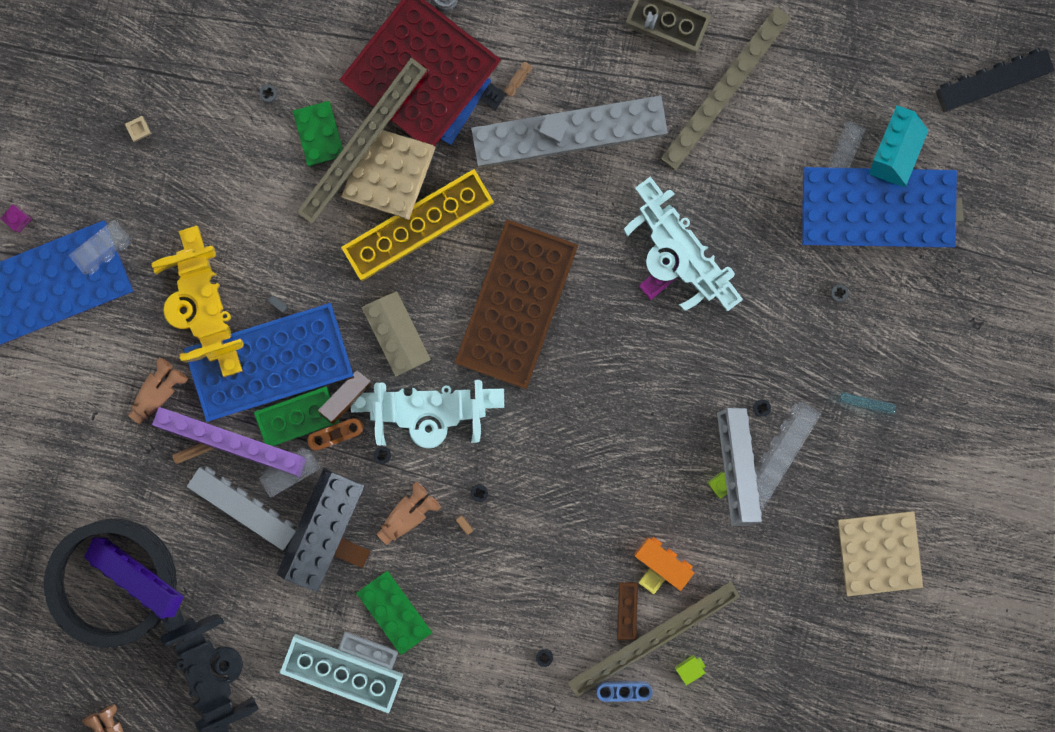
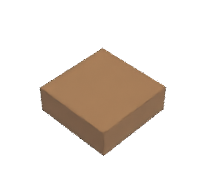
M463 515L456 519V522L466 535H469L474 530Z

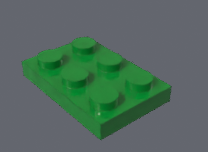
M330 101L293 110L307 166L310 167L336 160L343 147Z

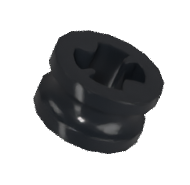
M757 400L753 404V411L757 416L764 417L770 413L771 405L766 400ZM765 403L766 406L764 407H767L766 412L762 411L759 413L757 405Z
M386 447L376 449L374 452L375 461L379 464L389 462L391 451ZM380 450H383V452L386 451L388 453V455H386L387 460L382 461V459H378L377 456L380 455Z
M477 484L471 489V496L476 502H482L488 497V490L484 485ZM475 489L484 490V497L474 496V492L476 493Z
M541 649L536 655V662L541 667L549 666L553 661V653L548 649ZM541 653H546V656H550V660L547 659V663H543V660L539 659V656H542Z

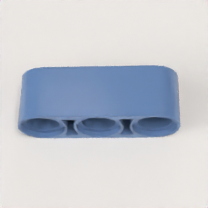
M645 681L602 682L596 688L598 698L604 702L647 701L653 694L651 686ZM603 687H608L610 693L607 696H602L600 690ZM622 687L629 688V693L626 696L619 694V690ZM641 687L649 689L648 693L644 696L638 694V690Z

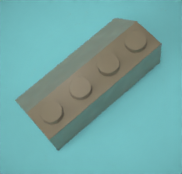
M397 291L361 307L396 377L431 360Z

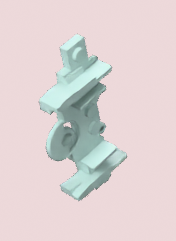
M651 177L638 185L635 190L646 204L639 209L641 215L632 220L624 228L623 232L628 237L643 222L646 221L652 232L651 239L655 244L649 251L646 259L647 268L651 275L663 281L672 280L679 276L685 283L690 282L699 291L688 301L679 304L683 311L695 306L704 297L710 301L716 296L726 311H729L743 300L729 282L735 275L730 267H726L721 271L714 262V255L711 258L704 256V251L708 247L702 246L693 232L685 229L690 225L688 218H683L679 221V214L674 207L668 205L663 210L660 205L674 195L673 191L668 190L663 194ZM669 248L676 252L679 258V265L675 272L672 270L675 265V257L669 252L659 253V249ZM663 258L669 259L668 265L662 263Z
M475 380V399H470V390H455L450 394L451 388L449 386L442 388L443 394H440L438 391H417L415 388H412V395L406 396L403 388L399 392H386L385 383H375L374 393H363L351 405V412H370V420L375 421L376 444L380 446H386L383 421L396 422L399 427L409 428L410 436L418 446L434 448L440 445L446 438L447 427L457 426L460 420L473 419L471 443L480 442V418L486 417L485 408H504V389H482V381ZM445 388H448V389H449V391H448L447 393L444 392V389H445ZM433 416L439 420L442 429H438L437 424L432 420H424L417 430H415V426L420 418ZM428 425L432 427L430 433L425 431V427Z

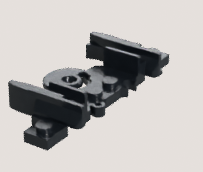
M178 608L175 617H165V619H162L167 634L160 638L164 647L182 640L181 643L173 646L177 657L181 658L176 660L175 666L179 670H184L183 673L190 688L189 696L198 695V700L192 703L194 707L198 708L202 719L195 722L198 732H229L227 725L245 718L259 709L252 696L233 708L231 706L232 702L228 698L232 693L229 683L239 677L243 667L242 658L231 647L222 646L215 649L212 642L206 640L202 635L220 624H225L220 615L214 614L196 623L192 617L184 620L180 608ZM217 654H219L220 657H218L214 662V670L219 675H227V678L216 677L212 674L210 670L211 660ZM223 661L226 662V666L224 668H220V663Z

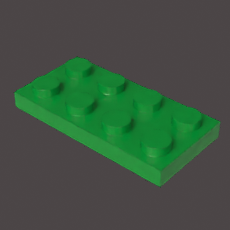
M327 386L254 412L264 443L275 446L334 425L318 413V410L331 398Z
M388 570L356 593L400 655L432 633L429 626Z

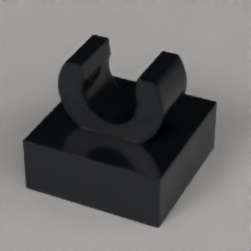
M491 83L480 100L496 111L507 94Z

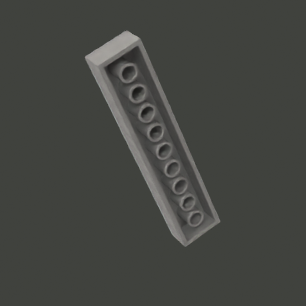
M662 96L549 114L568 123L560 144L539 134L540 129L537 126L541 117L546 118V115L471 128L478 168L658 138L668 134Z

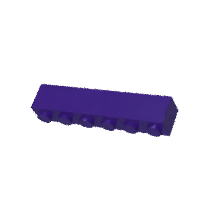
M93 537L84 556L92 567L101 570L105 577L114 580L118 587L127 590L131 597L140 600L141 604L153 610L157 617L165 619V617H175L184 596L107 538Z

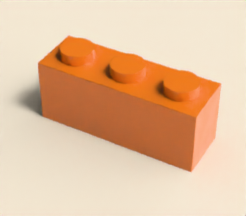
M647 536L634 556L681 591L694 575V572L691 570L693 566L685 560L680 562L676 559L678 555L669 548L667 551L661 547L663 543L654 536L652 539Z

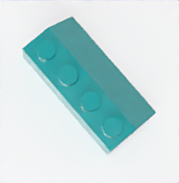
M896 105L873 160L869 175L906 188L929 131L915 111Z

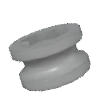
M649 11L644 25L645 29L649 27L653 31L658 14L653 15Z

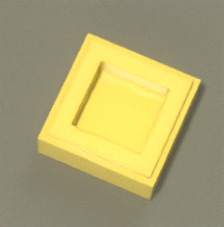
M649 568L638 583L652 594H655L665 579Z

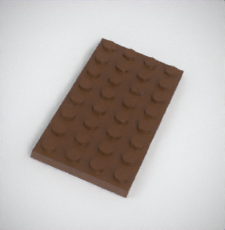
M506 219L455 364L527 389L578 244Z

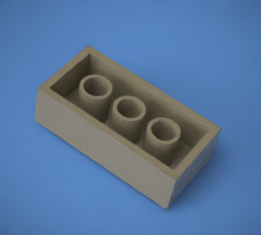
M635 0L625 27L695 55L711 16L674 0ZM649 11L653 15L658 14L653 31L649 27L644 28Z

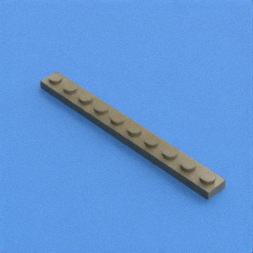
M775 7L662 156L661 160L676 171L789 22L790 16L778 7Z
M410 58L297 213L312 224L317 220L426 73L427 69L413 58Z
M732 582L722 586L717 591L704 597V599L689 606L683 612L657 626L649 633L639 637L636 641L608 656L602 662L592 666L589 670L569 681L570 688L577 697L581 696L740 597Z

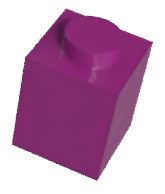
M14 204L0 218L13 231L18 233L32 220L27 213Z

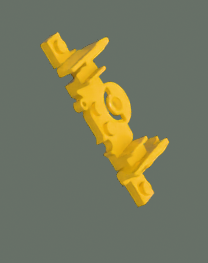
M198 226L181 230L179 234L184 250L176 252L174 256H167L152 263L155 274L178 265V275L181 276L177 281L179 291L167 298L164 304V316L167 322L175 328H190L193 336L197 337L202 344V348L189 353L179 354L180 359L185 363L197 361L205 357L210 362L218 360L223 377L243 372L236 351L243 348V341L238 339L223 344V340L231 338L232 335L229 326L224 323V321L228 322L231 319V315L226 311L222 312L223 305L218 292L220 284H211L210 282L213 276H217L216 273L212 272L208 260L216 256L215 248L213 246L204 247ZM179 297L190 298L196 305V315L190 322H187L186 319L192 315L193 307L188 301L180 300ZM182 307L187 308V312L185 314H182L180 312V309Z

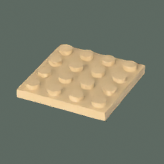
M383 130L349 175L341 197L409 220L436 147Z
M914 511L837 520L846 596L923 588Z

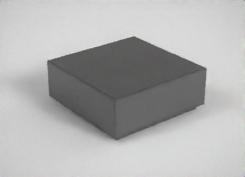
M274 295L268 300L282 313L289 309L285 303Z

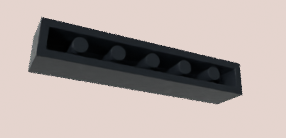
M1038 48L1030 51L1029 56L1024 58L1022 55L1011 58L1012 62L1005 64L1004 61L993 65L994 69L987 71L984 68L976 71V75L969 78V75L958 78L957 83L951 84L949 81L939 85L940 89L935 92L943 113L1055 71L1047 49L1041 51Z

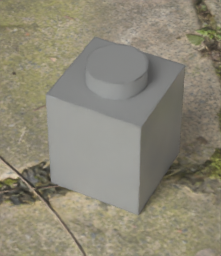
M547 114L546 118L541 117L537 128L540 129V135L560 144L568 123Z

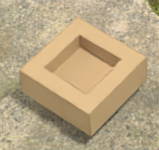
M143 116L125 124L133 142L152 134Z

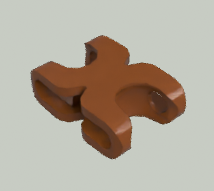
M357 418L341 422L312 433L308 437V445L313 450H320L360 435L364 430V424ZM351 423L357 425L356 432L350 431L349 426ZM316 436H320L323 439L321 445L316 444Z

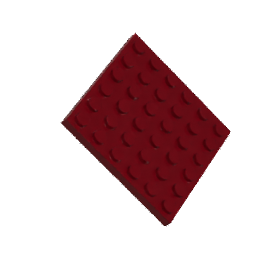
M401 0L339 81L371 106L375 107L410 58L416 60L427 71L391 118V121L415 140L436 146L502 60L427 1Z

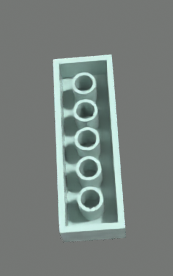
M297 634L292 639L280 674L386 713L390 712L403 677V673L385 668Z

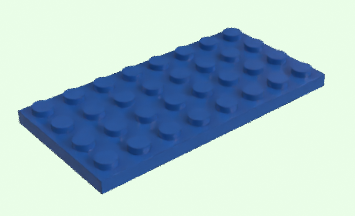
M803 168L802 245L956 247L957 170L913 169L905 188L869 175L871 168Z
M105 220L0 262V345L134 292Z
M331 303L232 333L231 338L223 340V344L238 339L243 341V348L236 350L243 372L223 377L218 360L210 362L205 357L197 361L188 362L206 422L354 376ZM199 343L184 348L185 353H189L193 350L202 348V344Z

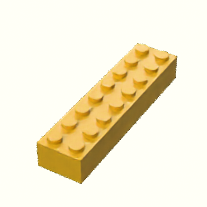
M473 169L415 203L409 220L395 215L341 248L359 279L364 281L494 204V201L477 172Z

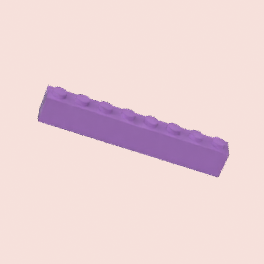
M161 407L158 408L152 424L160 430L300 478L306 462L304 457Z

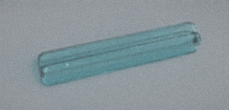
M844 392L841 393L839 398L841 403L888 414H894L896 410L895 404Z

